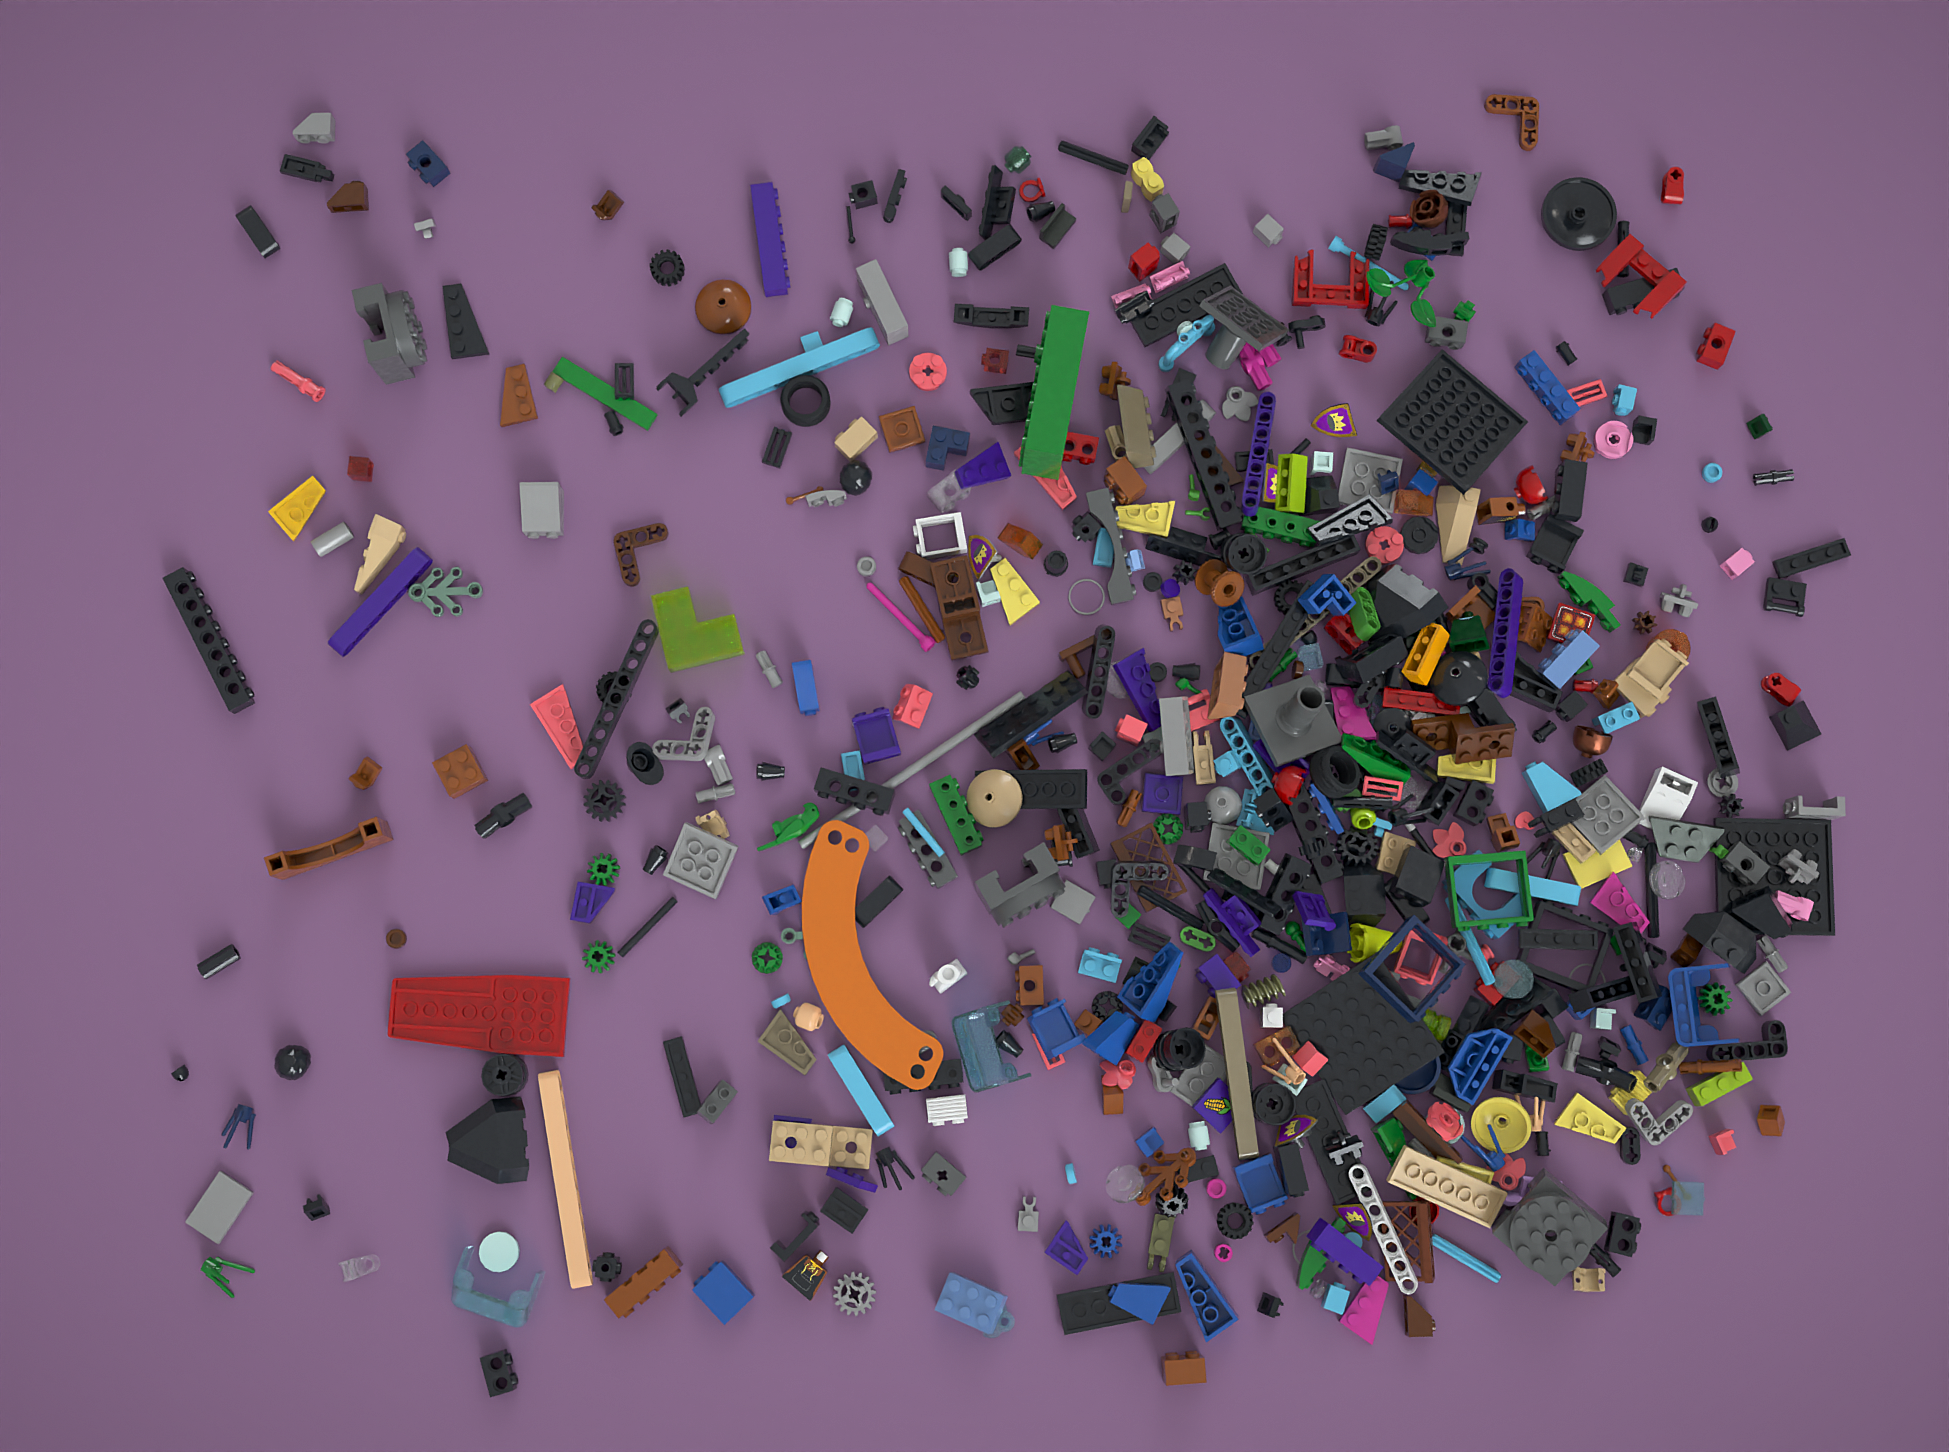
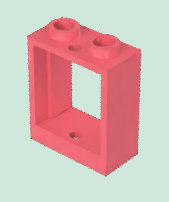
M1411 930L1404 938L1394 965V972L1400 974L1401 978L1408 979L1409 977L1415 979V982L1421 985H1432L1442 960L1437 953L1434 956L1428 974L1402 965L1411 938L1424 942ZM1434 933L1447 946V937Z

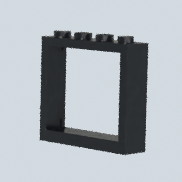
M1543 900V902H1537L1533 910L1534 921L1529 922L1527 929L1538 928L1545 910L1604 933L1593 967L1585 985L1526 962L1530 949L1520 948L1513 968L1526 971L1531 975L1575 992L1595 986L1614 930L1609 928V924L1598 921L1596 923L1591 921V917L1587 915H1575L1572 913L1573 910L1569 908H1557L1551 901Z

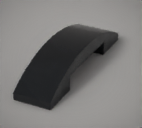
M955 304L953 322L983 328L1028 327L1030 308L1011 306V309L974 307L973 304Z

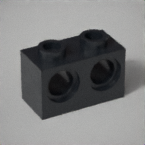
M1475 780L1470 781L1453 816L1471 826H1475L1478 823L1481 824L1486 816V813H1484L1486 806L1489 807L1494 799V796H1492L1494 790ZM1476 791H1480L1483 794L1482 800L1476 798ZM1468 808H1472L1475 811L1474 817L1468 816Z
M1273 788L1253 800L1257 806L1254 810L1260 819H1262L1267 828L1271 826L1275 832L1294 820Z
M1611 1211L1604 1250L1632 1257L1637 1250V1242L1635 1241L1637 1234L1641 1230L1640 1218ZM1627 1219L1629 1222V1228L1627 1230H1624L1622 1228V1223L1624 1220ZM1621 1239L1625 1241V1247L1622 1250L1618 1247V1242Z
M507 1349L480 1358L490 1398L517 1388L518 1377L516 1372L513 1373L512 1371L513 1358L511 1353L507 1352ZM495 1357L502 1360L501 1368L494 1366L493 1360ZM500 1377H504L507 1380V1387L504 1388L499 1385Z

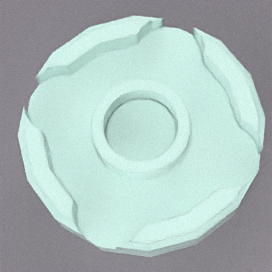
M499 1231L489 1234L480 1245V1261L485 1268L493 1272L509 1270L519 1258L520 1249L518 1242L507 1232Z

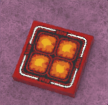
M1559 602L1547 639L1562 644L1566 640L1564 638L1571 629L1575 630L1576 628L1583 630L1589 635L1596 615Z

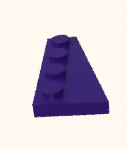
M1141 648L1114 664L1113 668L1141 719L1148 724L1146 728L1150 733L1161 727L1160 704L1155 693V682H1152L1149 671L1151 669L1149 663H1146L1144 657L1146 654L1145 650Z

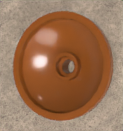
M716 280L707 284L699 292L695 303V311L699 322L710 332L730 334L738 331L747 323L751 314V300L747 291L740 284L731 280ZM721 300H724L725 304L720 305L719 302Z

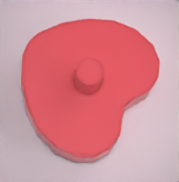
M1524 811L1517 815L1514 825L1519 829L1531 830L1534 827L1530 828L1528 823L1534 817L1529 812Z

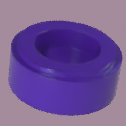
M1167 579L1161 584V592L1166 598L1176 597L1180 593V586L1174 579Z

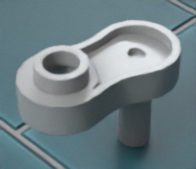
M1154 1054L1151 1055L1148 1059V1067L1153 1076V1086L1158 1092H1168L1173 1086L1178 1085V1079L1172 1078L1170 1071L1164 1070L1159 1065L1156 1066Z

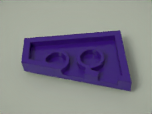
M999 442L954 472L960 489L1000 481L1012 476Z

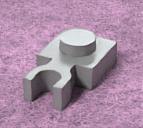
M1023 1196L1025 1210H1019L1018 1231L1038 1232L1039 1211H1033L1036 1197H1033V1203L1028 1205L1026 1204V1196Z

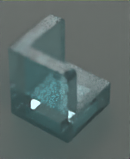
M1319 643L1298 648L1299 660L1304 663L1303 672L1319 669L1324 665Z

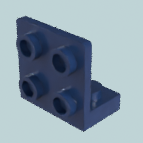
M1347 912L1329 914L1336 924V927L1331 931L1325 930L1324 927L1305 925L1302 920L1306 956L1352 950Z

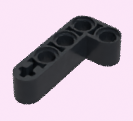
M1326 664L1325 684L1340 687L1350 686V688L1358 689L1361 683L1342 678L1337 664ZM1390 667L1387 669V672L1377 675L1381 680L1378 691L1381 692L1384 687L1402 689V669ZM1375 679L1369 682L1367 690H1369L1372 686H1376V684L1374 683Z
M1149 740L1099 774L1098 784L1112 804L1121 805L1125 802L1126 794L1119 783L1162 754L1160 740ZM1151 744L1159 745L1158 752H1150L1149 756L1151 757L1147 759L1143 749L1146 748V751H1149ZM1136 754H1142L1144 761L1136 764L1133 761V757ZM1121 764L1128 767V771L1124 775L1117 772V768ZM1109 775L1112 778V782L1109 785H1103L1101 783L1103 776ZM1115 791H1120L1123 794L1120 801L1112 799V794Z
M1778 1020L1766 1021L1761 1028L1763 1041L1711 1045L1706 1051V1056L1710 1061L1733 1059L1744 1061L1784 1057L1788 1052L1785 1026ZM1772 1024L1776 1027L1775 1034H1772L1770 1031ZM1774 1044H1777L1779 1047L1777 1054L1773 1052ZM1754 1046L1759 1047L1760 1052L1758 1055L1754 1054ZM1736 1047L1740 1049L1739 1057H1736L1734 1054ZM1725 1051L1726 1055L1716 1056L1715 1052Z

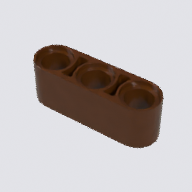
M906 551L898 570L935 588L930 563L933 562ZM955 574L948 575L947 579L950 583H952Z

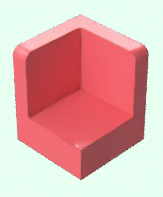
M1309 1041L1292 1057L1300 1068L1312 1077L1328 1061Z
M1724 1129L1708 1136L1716 1155H1725L1727 1151L1736 1148L1731 1134H1734L1733 1129Z

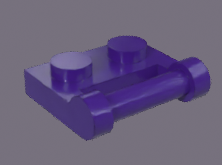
M1299 891L1294 893L1292 897L1305 925L1324 927L1327 931H1331L1336 927L1334 920L1331 919L1326 909L1325 899L1322 895Z

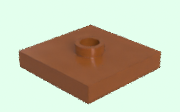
M915 406L879 416L889 453L926 442Z

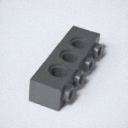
M919 809L913 812L916 818L921 822L925 829L938 843ZM906 817L899 820L900 826L897 828L903 837L907 836L910 842L907 845L913 854L916 852L920 859L917 862L922 870L926 869L930 876L927 879L932 887L936 885L937 889L958 878L945 853L938 857L932 849L930 855H923L921 853L922 847L925 845L929 846V844L922 836L918 839L912 837L911 833L915 827ZM939 862L942 865V869L939 872L932 871V863Z

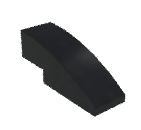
M1502 1069L1495 1070L1492 1089L1530 1099L1538 1097L1540 1101L1555 1103L1558 1083Z

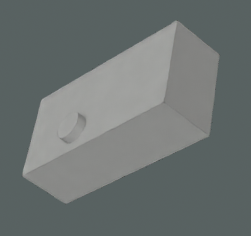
M875 259L857 267V282L865 296L863 298L864 304L867 309H871L888 346L909 337L908 324L877 260Z
M1188 696L1160 698L1163 741H1160L1161 753H1164L1166 776L1195 773Z

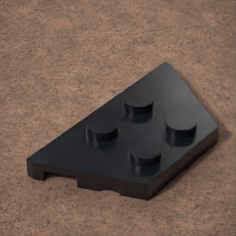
M1033 382L971 389L969 392L992 425L1025 422L1028 415Z

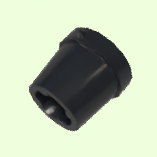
M1056 550L1046 556L1044 569L1047 575L1058 577L1066 572L1068 569V559L1065 553Z

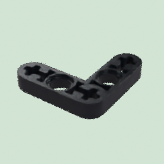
M1162 861L1115 862L1111 869L1110 910L1112 914L1117 918L1127 915L1129 910L1130 880H1164L1169 874L1166 864ZM1120 866H1123L1124 870H1126L1122 872L1123 880H1119V873L1116 871L1120 869ZM1138 866L1145 867L1143 875L1135 874V869ZM1148 866H1151L1152 870H1158V867L1161 866L1164 871L1158 875L1155 871H1149ZM1124 885V893H1115L1116 886ZM1117 899H1121V905L1124 907L1120 912L1114 909L1118 907Z

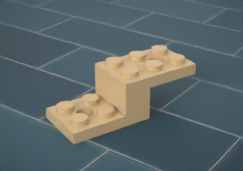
M773 1121L769 1161L869 1169L873 1129ZM788 1137L796 1139L797 1144L794 1148L786 1146L785 1141ZM848 1142L856 1143V1152H847L846 1144Z

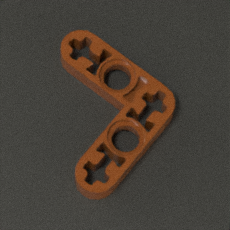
M1498 94L1488 96L1484 104V108L1488 113L1520 116L1519 145L1525 151L1533 150L1538 142V100L1525 96ZM1491 101H1494V103L1497 105L1495 107H1492V104L1490 103ZM1507 102H1514L1516 104V108H1508ZM1528 103L1533 107L1532 110H1529ZM1531 120L1534 123V127L1527 128L1524 122ZM1528 134H1530L1529 140L1532 142L1530 145L1525 141Z

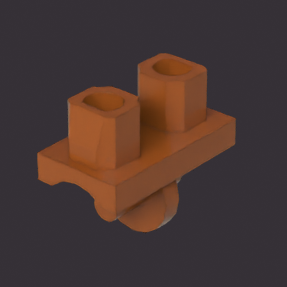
M1118 362L1102 366V377L1109 378V383H1101L1099 392L1101 395L1109 396L1112 400H1118L1117 385L1128 386L1131 384V379L1126 378L1127 372L1122 371V367L1118 366Z
M1580 431L1579 435L1569 433L1566 444L1574 447L1573 451H1562L1560 456L1562 462L1565 459L1586 462L1587 458L1594 457L1595 453L1590 450L1592 444H1586V432Z
M1064 824L1045 830L1046 840H1055L1056 847L1048 848L1052 857L1058 861L1069 859L1068 851H1074L1073 843H1077L1078 839H1072L1071 831L1065 832Z

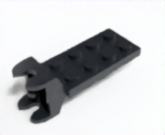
M744 328L689 378L672 372L656 386L657 391L662 389L667 383L676 392L672 398L676 399L679 396L687 405L679 412V415L682 417L698 402L694 385L696 387L700 386L706 379L705 375L708 373L712 375L721 366L719 363L722 360L727 362L733 356L736 348L740 350L749 341L747 339L749 332Z

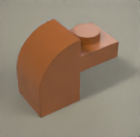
M1506 813L1487 817L1486 821L1492 836L1491 842L1497 852L1519 847L1520 840L1514 825L1510 826Z

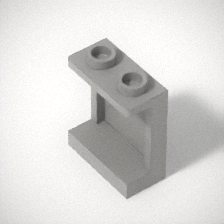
M1798 795L1785 800L1783 813L1785 814V819L1834 820L1846 816L1845 797L1837 796L1823 801L1822 808L1803 807L1802 795Z

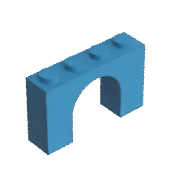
M1476 850L1471 855L1483 853L1480 850ZM1492 863L1459 865L1454 870L1457 901L1462 909L1466 908L1470 913L1469 917L1472 920L1522 916L1519 893L1514 894L1499 909L1494 911L1483 909L1475 902L1472 894L1473 883ZM1445 878L1441 882L1444 884V890L1448 893L1447 882ZM1515 923L1508 924L1509 927L1497 928V925H1489V929H1484L1483 932L1488 938L1495 940L1501 937Z

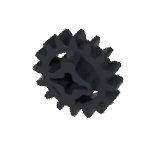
M599 780L598 786L592 783L593 789L587 788L586 790L589 792V795L583 797L588 800V802L583 804L585 807H589L586 812L588 814L593 812V819L599 816L600 822L604 818L610 822L611 816L617 819L616 813H623L620 808L621 806H626L622 802L626 796L620 795L623 789H616L617 783L611 786L610 780H607L606 784ZM607 789L613 790L616 793V795L608 794ZM598 791L599 793L596 798H593L594 794ZM603 797L609 799V801H606V805H604L603 803H599L600 801H603ZM617 803L616 807L611 811L612 806ZM594 807L602 808L603 813L597 812Z
M1350 826L1349 831L1344 829V832L1339 834L1338 841L1336 842V847H1339L1337 854H1342L1340 859L1344 860L1346 858V864L1349 865L1353 862L1354 867L1358 863L1362 866H1365L1366 862L1370 864L1375 859L1376 852L1379 849V846L1376 845L1378 839H1372L1374 833L1368 834V829L1362 831L1357 828V830H1354L1353 826Z

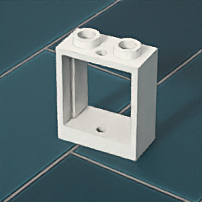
M961 512L916 519L913 532L914 537L919 539V544H916L917 554L921 555L922 558L927 560L967 553ZM954 522L958 547L926 552L922 528Z

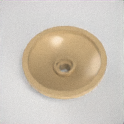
M997 769L984 771L974 778L968 788L966 797L967 807L974 819L981 825L993 828L1002 827L1010 823L1020 811L1022 805L1021 787L1018 781L1005 771ZM989 794L992 795V799L990 801H988L987 799Z

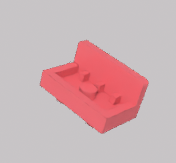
M906 684L900 692L901 697L893 710L894 715L892 719L919 729L933 693L915 684Z

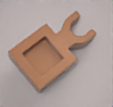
M1180 596L1162 599L1160 602L1164 620L1170 619V632L1174 630L1172 626L1174 623H1177L1179 629L1182 630L1183 625L1178 618L1184 615Z

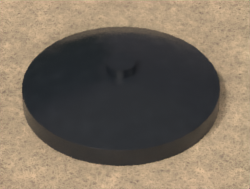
M1583 177L1568 178L1557 183L1546 195L1541 208V220L1548 236L1558 245L1575 251L1593 249L1602 244L1613 231L1617 219L1616 204L1609 191L1600 183Z

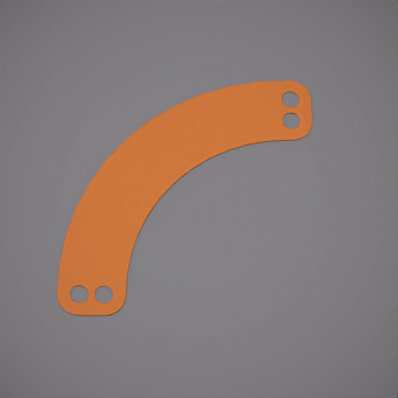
M832 820L825 823L818 833L810 854L804 879L802 932L805 953L813 981L822 1002L835 1024L848 1041L868 1061L907 1087L915 1090L924 1089L932 1083L942 1062V1045L937 1039L919 1030L904 1019L880 993L868 972L857 938L855 901L861 869L869 851V839L860 829L839 820ZM834 830L839 831L842 835L841 842L836 845L831 844L828 840L830 832ZM855 838L859 842L858 850L853 853L848 852L845 847L847 840ZM924 1046L930 1047L933 1051V1056L928 1061H923L919 1057V1050ZM916 1064L924 1067L925 1074L921 1079H915L911 1075V1068Z

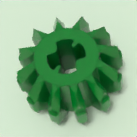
M600 853V859L595 855L592 857L595 863L588 862V865L593 868L588 869L587 873H594L589 879H596L595 884L599 885L602 881L603 885L607 886V879L614 883L615 880L612 876L619 877L620 874L615 872V870H619L620 866L615 865L618 861L616 858L611 860V854H608L605 858L604 853ZM602 865L605 867L608 866V868H606V870L608 871L605 874L603 872H599V870H602L600 869Z
M596 940L595 947L591 943L588 944V947L591 949L590 951L583 950L588 956L582 957V960H589L585 967L589 968L592 966L591 972L593 973L598 968V972L602 974L603 967L607 971L610 970V967L607 965L608 963L615 964L613 960H610V957H616V954L609 953L613 950V947L609 946L606 948V941H603L600 946L599 940ZM597 952L603 955V959L600 962L595 959V955H598Z
M1714 982L1712 985L1706 984V989L1699 990L1703 994V996L1697 997L1698 1000L1703 1001L1699 1006L1705 1007L1704 1012H1711L1712 1016H1717L1718 1013L1720 1015L1725 1014L1724 1009L1728 1010L1731 1008L1727 1002L1733 1001L1727 997L1731 992L1725 991L1726 986H1719L1717 982Z

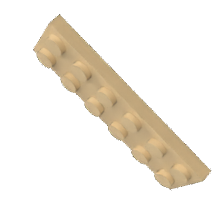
M1403 1145L1386 1179L1388 1183L1488 1228H1491L1508 1195L1506 1191L1406 1145Z

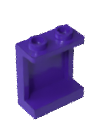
M880 707L874 709L873 713L866 714V712L856 714L855 718H852L864 765L901 755L889 709Z

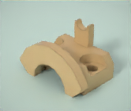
M716 809L701 817H695L697 824L703 830L716 836L720 835L723 839L730 836L725 826L727 823L724 817L721 818Z
M1577 1267L1571 1271L1574 1291H1605V1269Z

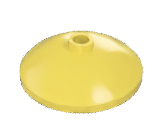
M1493 1097L1484 1100L1476 1107L1471 1118V1129L1476 1140L1484 1148L1496 1153L1497 1149L1487 1127L1488 1124L1492 1126L1503 1153L1515 1152L1527 1143L1531 1134V1120L1527 1111L1518 1102L1509 1098ZM1499 1118H1505L1506 1121L1502 1122Z

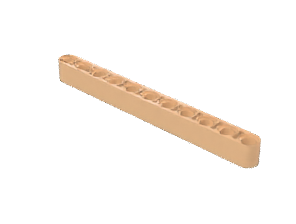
M559 1070L539 1073L538 1081L569 1279L572 1289L593 1285V1277L561 1075Z

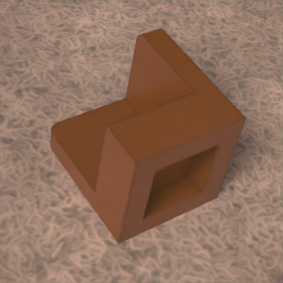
M1760 1105L1757 1121L1761 1134L1763 1136H1782L1785 1120L1781 1106Z

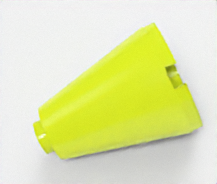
M1359 923L1352 924L1350 926L1352 927L1350 931L1352 950L1347 951L1352 956L1350 960L1360 963L1372 956L1393 935V932ZM1402 941L1390 954L1399 952L1402 947Z

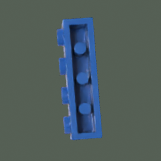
M1535 350L1523 357L1515 365L1518 374L1526 381L1529 388L1537 395L1540 402L1548 409L1553 419L1559 425L1565 423L1581 409Z

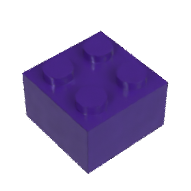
M1218 954L1213 955L1195 969L1197 972L1195 974L1196 978L1201 984L1205 983L1209 988L1207 992L1215 999V990L1233 987L1237 989L1241 986L1240 982Z

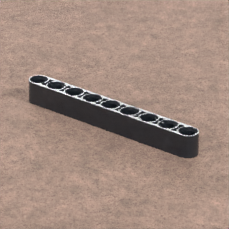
M650 619L643 620L640 623L576 761L574 771L582 779H590L594 775L658 636L659 629L655 622ZM652 625L654 627L653 631L649 634L645 633V628ZM639 643L646 644L645 649L642 651H637V645ZM637 660V666L633 669L629 668V662ZM625 677L629 678V684L621 686V680ZM621 695V701L614 704L612 702L613 697ZM608 712H612V720L605 721V715ZM599 730H605V736L602 739H597L596 737ZM597 748L596 755L590 757L588 755L589 749ZM583 765L589 766V771L586 774L580 773V768Z

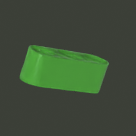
M1358 587L1351 594L1356 604L1349 610V614L1358 638L1368 641L1380 629V622L1370 593L1365 588Z

